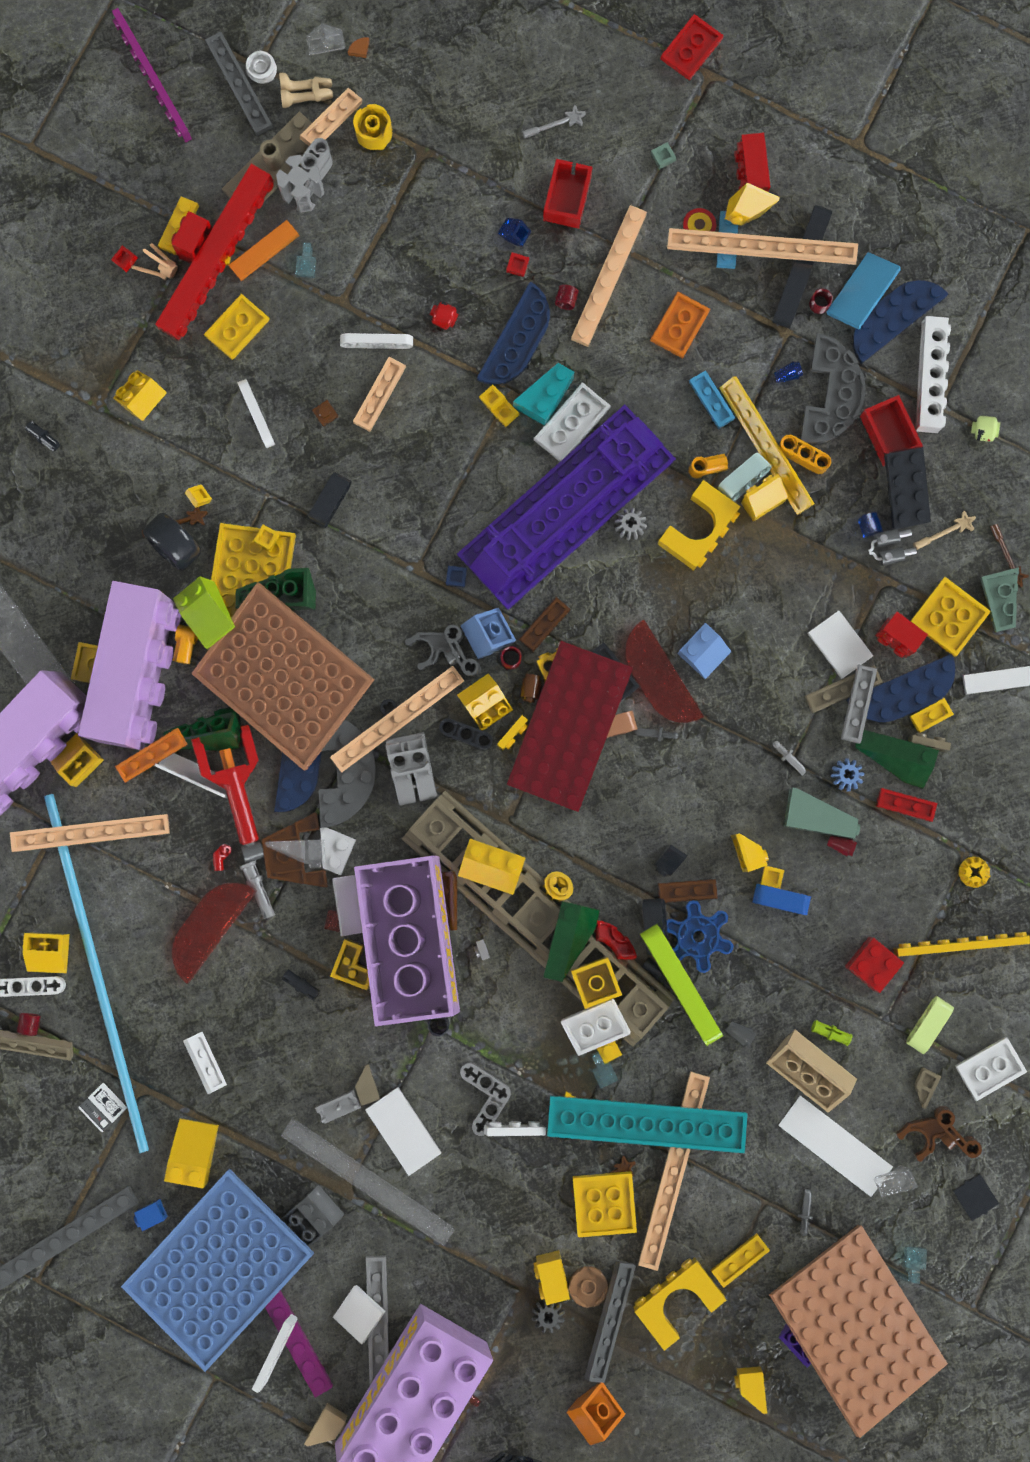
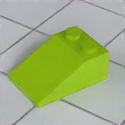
M200 576L173 598L180 615L206 649H209L235 628L220 592L212 580Z

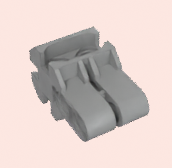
M315 139L303 156H290L286 160V164L291 168L288 174L282 170H279L276 174L283 201L289 204L294 197L297 203L296 209L301 213L312 211L315 207V204L310 200L312 194L319 198L324 195L322 179L331 168L333 162L328 143L325 139Z
M424 732L387 739V756L399 805L417 802L414 788L418 790L420 801L437 798ZM416 752L423 753V757L417 759L413 756V754ZM396 756H403L405 760L403 762H396L394 758ZM411 773L414 774L415 781L412 780Z

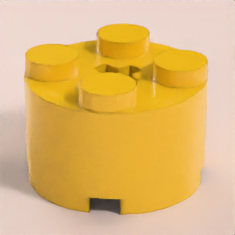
M366 105L367 107L360 108L354 116L353 124L358 143L367 149L383 150L392 138L390 116L380 105Z

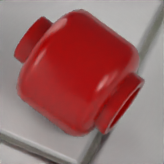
M443 301L438 306L434 305L430 312V315L433 316L432 323L444 330L450 327L453 328L459 315L456 313L457 309Z

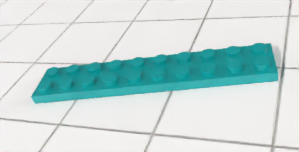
M550 1095L547 1136L745 1153L748 1113Z

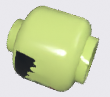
M979 416L977 422L972 423L971 433L975 434V439L978 441L992 442L995 437L998 438L1000 422H997L996 417Z

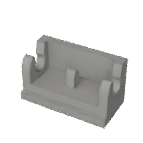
M354 1089L315 1107L317 1113L321 1116L322 1123H328L361 1108Z

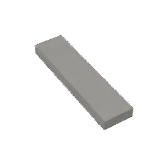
M857 665L841 735L842 740L861 743L877 673L876 668Z

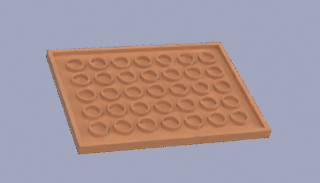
M256 583L231 618L235 628L210 647L192 672V675L300 768L307 770L375 679L263 585Z
M857 1225L769 1294L856 1437L861 1438L948 1364L862 1225Z

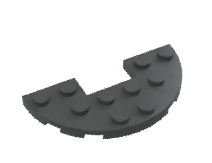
M819 333L816 334L810 372L828 374L829 377L824 408L806 406L804 410L800 439L810 445L830 441L844 433L858 417L865 398L864 374L861 372L858 360L854 354L839 344L838 340Z
M344 720L322 751L335 750L337 752L362 733L353 724ZM372 751L342 773L337 768L338 788L318 790L320 828L335 826L348 820L366 803L375 781V759Z

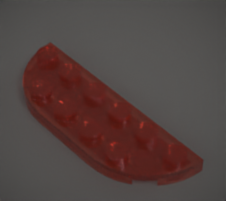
M642 620L634 627L628 637L625 656L627 665L633 667L632 675L649 703L658 714L673 722L689 723L703 718L702 712L645 620Z
M242 883L219 885L202 898L185 921L174 939L172 959L178 975L186 984L190 983L257 892L255 888Z

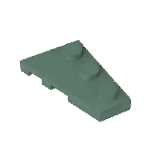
M1019 567L980 578L988 609L991 611L990 616L995 633L1016 627Z

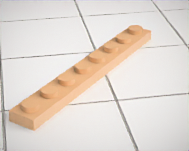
M632 205L629 206L571 337L572 341L589 347L645 220L646 211Z
M454 666L450 667L333 754L330 759L341 773L463 683L464 679Z
M168 814L10 832L12 852L170 834Z

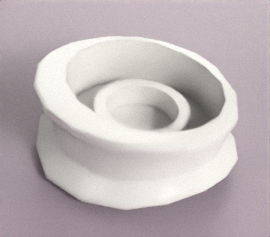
M255 51L249 55L246 60V72L253 81L264 84L274 79L277 66L269 53Z

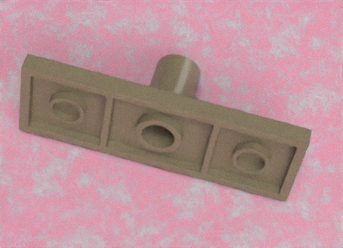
M299 111L271 140H266L261 144L260 151L222 188L223 192L231 198L252 163L269 173L274 180L271 192L267 193L264 197L265 201L278 188L276 177L278 171L282 170L286 174L290 172L291 168L286 164V160L290 156H303L309 146L300 140V135L312 122Z

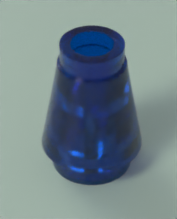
M792 361L774 372L777 383L791 381L803 376V371L799 361L795 363Z

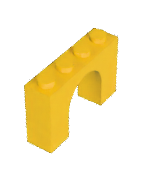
M704 480L693 493L690 500L711 515L713 520L712 533L704 539L693 540L687 538L672 526H669L658 541L660 547L692 570H695L697 566L699 568L702 567L707 560L705 558L707 552H713L718 545L716 543L718 537L723 538L729 530L727 527L729 522L734 523L740 515L738 510L741 506Z
M695 1257L692 1260L689 1258L684 1261L681 1269L677 1272L672 1271L665 1278L666 1281L661 1285L658 1283L650 1290L651 1293L646 1297L641 1296L634 1303L635 1306H633L636 1315L664 1351L680 1339L678 1332L663 1313L664 1302L670 1293L678 1289L691 1290L698 1295L711 1313L726 1301L724 1294Z

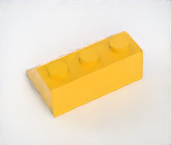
M470 839L458 876L513 895L526 858Z

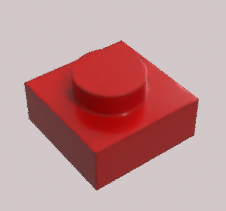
M122 245L111 260L125 272H128L138 257Z
M512 252L506 272L524 277L530 257Z

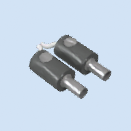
M898 529L874 534L871 549L868 550L869 555H873L876 560L880 561L881 566L905 561V556L917 554L915 547L906 550L898 547L878 553V557L874 552H871L874 549V543L878 548L899 543L900 538L912 536L911 529L901 532Z

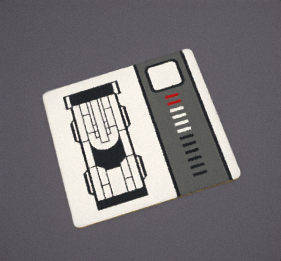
M102 1083L79 1106V1109L101 1132H104L127 1107Z

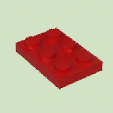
M694 14L661 55L660 60L690 81L722 41L724 35Z

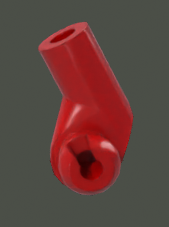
M223 844L213 853L214 871L224 870L223 860L232 851L229 845Z

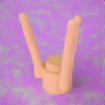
M153 243L150 246L164 260H161L146 249H143V252L160 263L158 266L160 272L135 265L131 267L132 269L161 277L164 280L167 277L172 279L178 269L176 263L170 260Z

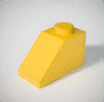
M761 1367L737 1368V1375L734 1376L735 1388H738L740 1394L760 1412L767 1414L764 1377Z

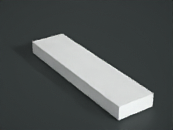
M1030 666L963 675L965 695L1030 686Z
M293 1314L285 1320L256 1379L252 1390L257 1393L266 1385L296 1324L297 1317Z

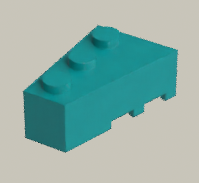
M557 363L513 401V407L545 426L572 383L574 371Z

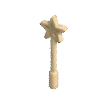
M963 511L961 518L954 520L957 523L956 525L931 537H925L913 543V546L918 550L930 544L931 541L960 528V533L965 528L973 531L972 522L976 517H968L966 512Z

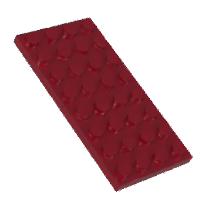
M560 641L507 785L579 812L633 667Z

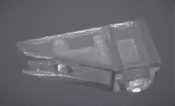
M324 840L265 842L266 847L303 864H309L310 868H321V864H325Z

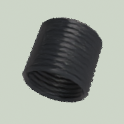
M442 1017L447 1023V1029L444 1032L436 1033L432 1030L430 1025L432 1019L428 1021L427 1027L429 1032L438 1037L446 1034L450 1025L447 1017Z

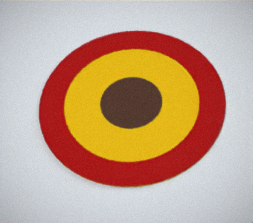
M696 208L686 214L683 228L685 230L715 232L716 219L710 211Z

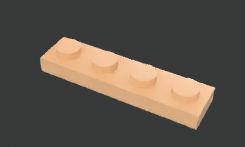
M347 88L300 135V140L308 146L317 138L326 140L362 104V98Z
M388 357L354 418V424L369 432L372 430L402 376L406 365Z

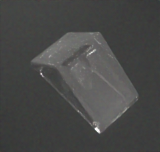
M322 23L306 36L310 55L346 49L343 31L336 27Z

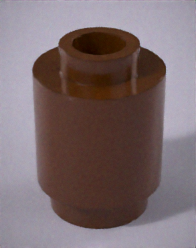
M525 674L520 693L523 701L534 703L535 700H539L542 683L540 676Z

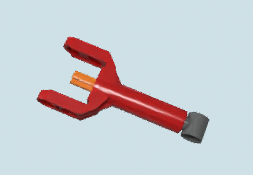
M249 725L241 726L240 736L248 762L247 766L244 764L235 767L231 749L221 750L219 753L224 770L214 772V775H212L204 745L200 742L199 737L191 739L200 775L226 790L239 842L244 845L241 846L245 863L264 858V853L260 841L256 842L259 840L244 785L259 760Z

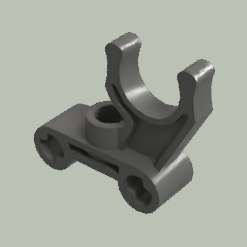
M449 625L444 633L418 632L413 637L405 640L408 646H412L415 642L421 640L428 642L431 647L429 659L418 663L417 667L419 670L423 671L425 668L435 665L440 653L444 652L450 666L458 663L463 673L467 676L476 677L481 671V666L477 661L467 659L460 645L464 638V633L456 625ZM452 630H458L455 639L450 638ZM469 664L476 666L474 672L467 671Z

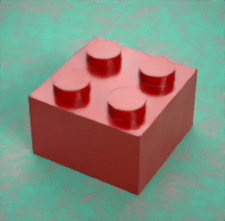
M188 211L186 216L182 217L178 232L173 234L171 244L180 259L190 264L193 262L212 230L209 220Z
M895 612L888 617L875 636L878 637V641L881 644L894 649L893 652L897 656L907 658L916 652L928 634L902 614Z
M868 937L845 967L874 992L881 993L904 962L874 937Z

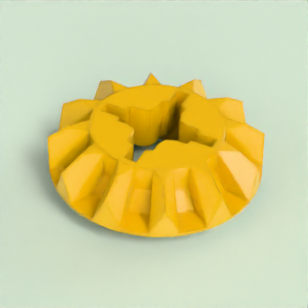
M969 857L961 863L959 877L969 887H981L990 878V868L986 861L980 857ZM970 867L974 869L979 868L978 874L980 877H970L972 874Z
M552 872L544 879L545 884L543 887L546 888V894H549L552 900L557 899L560 902L567 900L572 895L573 883L566 874ZM556 884L561 887L559 891L558 888L554 887Z

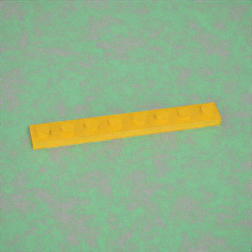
M732 377L719 389L759 454L772 465L770 472L773 477L777 474L781 477L788 496L787 499L796 514L799 515L815 503L738 378Z
M1027 932L1014 933L1015 936L1008 937L1007 934H996L995 938L988 939V935L976 936V940L969 941V937L957 938V942H949V939L937 940L938 944L922 941L918 942V946H911V943L899 944L898 948H893L894 955L900 957L1030 944V935H1027Z

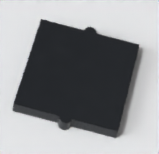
M980 1173L968 1181L965 1180L964 1184L953 1190L971 1221H974L983 1214L987 1215L989 1210L999 1205V1202Z

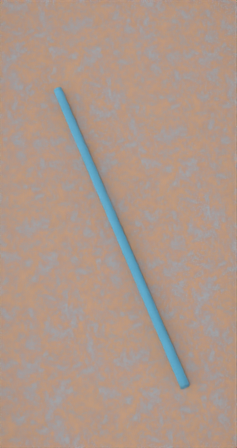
M54 794L44 796L52 827H61L62 824ZM68 846L58 847L60 859L139 1153H143L149 1150Z

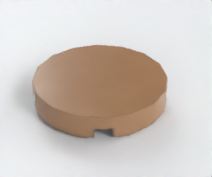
M593 1266L578 1268L569 1280L571 1298L576 1304L586 1308L601 1304L608 1292V1282L601 1270Z

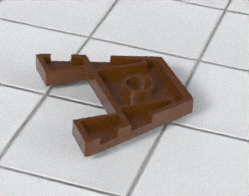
M313 813L262 839L267 878L328 887L325 870L305 873L300 833L319 830L317 813Z

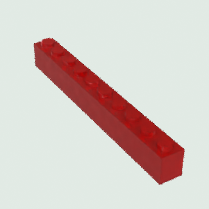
M251 163L155 325L161 331L178 341L181 337L185 336L188 330L187 326L190 321L196 318L199 306L203 305L206 301L209 289L215 286L218 274L224 271L226 259L234 254L235 246L238 241L243 239L246 227L253 222L254 214L257 209L262 207L266 194L271 192L274 180L269 173Z

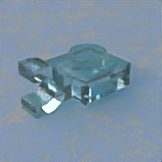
M303 243V256H297L295 272L297 277L315 278L316 257H312L313 247H311V243Z
M598 1051L591 1054L597 1066L592 1071L600 1088L618 1081L610 1062L604 1064Z
M905 1246L904 1267L910 1268L908 1281H911V1283L920 1284V1269L926 1270V1248Z

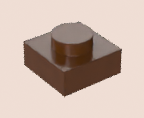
M328 400L312 409V412L323 427L338 418V414Z

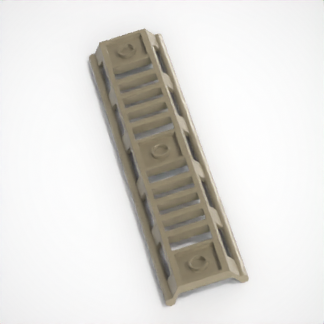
M444 791L412 825L402 840L421 857L431 856L421 847L422 844L435 856H439L440 861L450 869V872L456 873L457 889L546 968L550 950L542 943L556 927L560 906L539 889L541 886L546 891V888L543 887L545 884L544 878L524 862L522 870L526 874L520 873L515 890L524 882L535 893L512 917L501 907L512 894L504 892L495 902L486 894L491 887L484 885L481 889L473 881L459 877L460 869L458 867L463 861L467 847L453 863L441 852L462 828L474 838L473 840L514 854L516 853L448 792ZM455 809L458 813H460L468 822H470V823H471L478 831H480L483 835L480 836V835H479L474 829H472L464 820H462L453 810ZM440 864L441 871H448L444 866ZM466 883L470 888H472L480 897H482L490 906H492L494 910L492 911L464 884ZM509 922L510 924H512L520 933H522L530 942H532L537 947V949L532 947L507 923ZM591 935L588 940L590 943L580 953L567 975L573 979L571 970L577 968L596 947L604 954V957H608L609 961L611 960L619 968L615 973L617 982L626 974L636 983L617 1005L631 1031L630 1035L623 1037V1039L633 1047L666 1012L676 997L635 960L617 959L613 950L610 952ZM627 964L631 968H633L641 977H643L650 985H652L656 989V991L654 992L637 975H635L628 967H626ZM565 977L561 983L581 1000L576 985Z

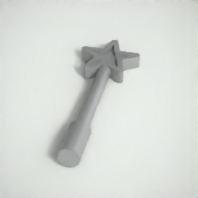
M574 105L572 112H565L566 118L522 131L523 137L525 139L537 135L541 131L569 122V126H572L574 123L582 126L581 118L586 115V112L578 111L576 105Z

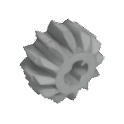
M632 508L630 513L627 509H624V515L618 513L617 517L619 519L614 522V524L618 525L615 531H622L620 533L621 538L626 534L628 541L631 535L634 540H637V534L642 536L644 534L642 529L647 527L643 523L646 521V517H640L641 511L635 514V508ZM629 521H633V524H635L632 528L628 527Z

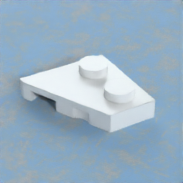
M327 827L320 828L322 866L326 870L342 875L356 839Z

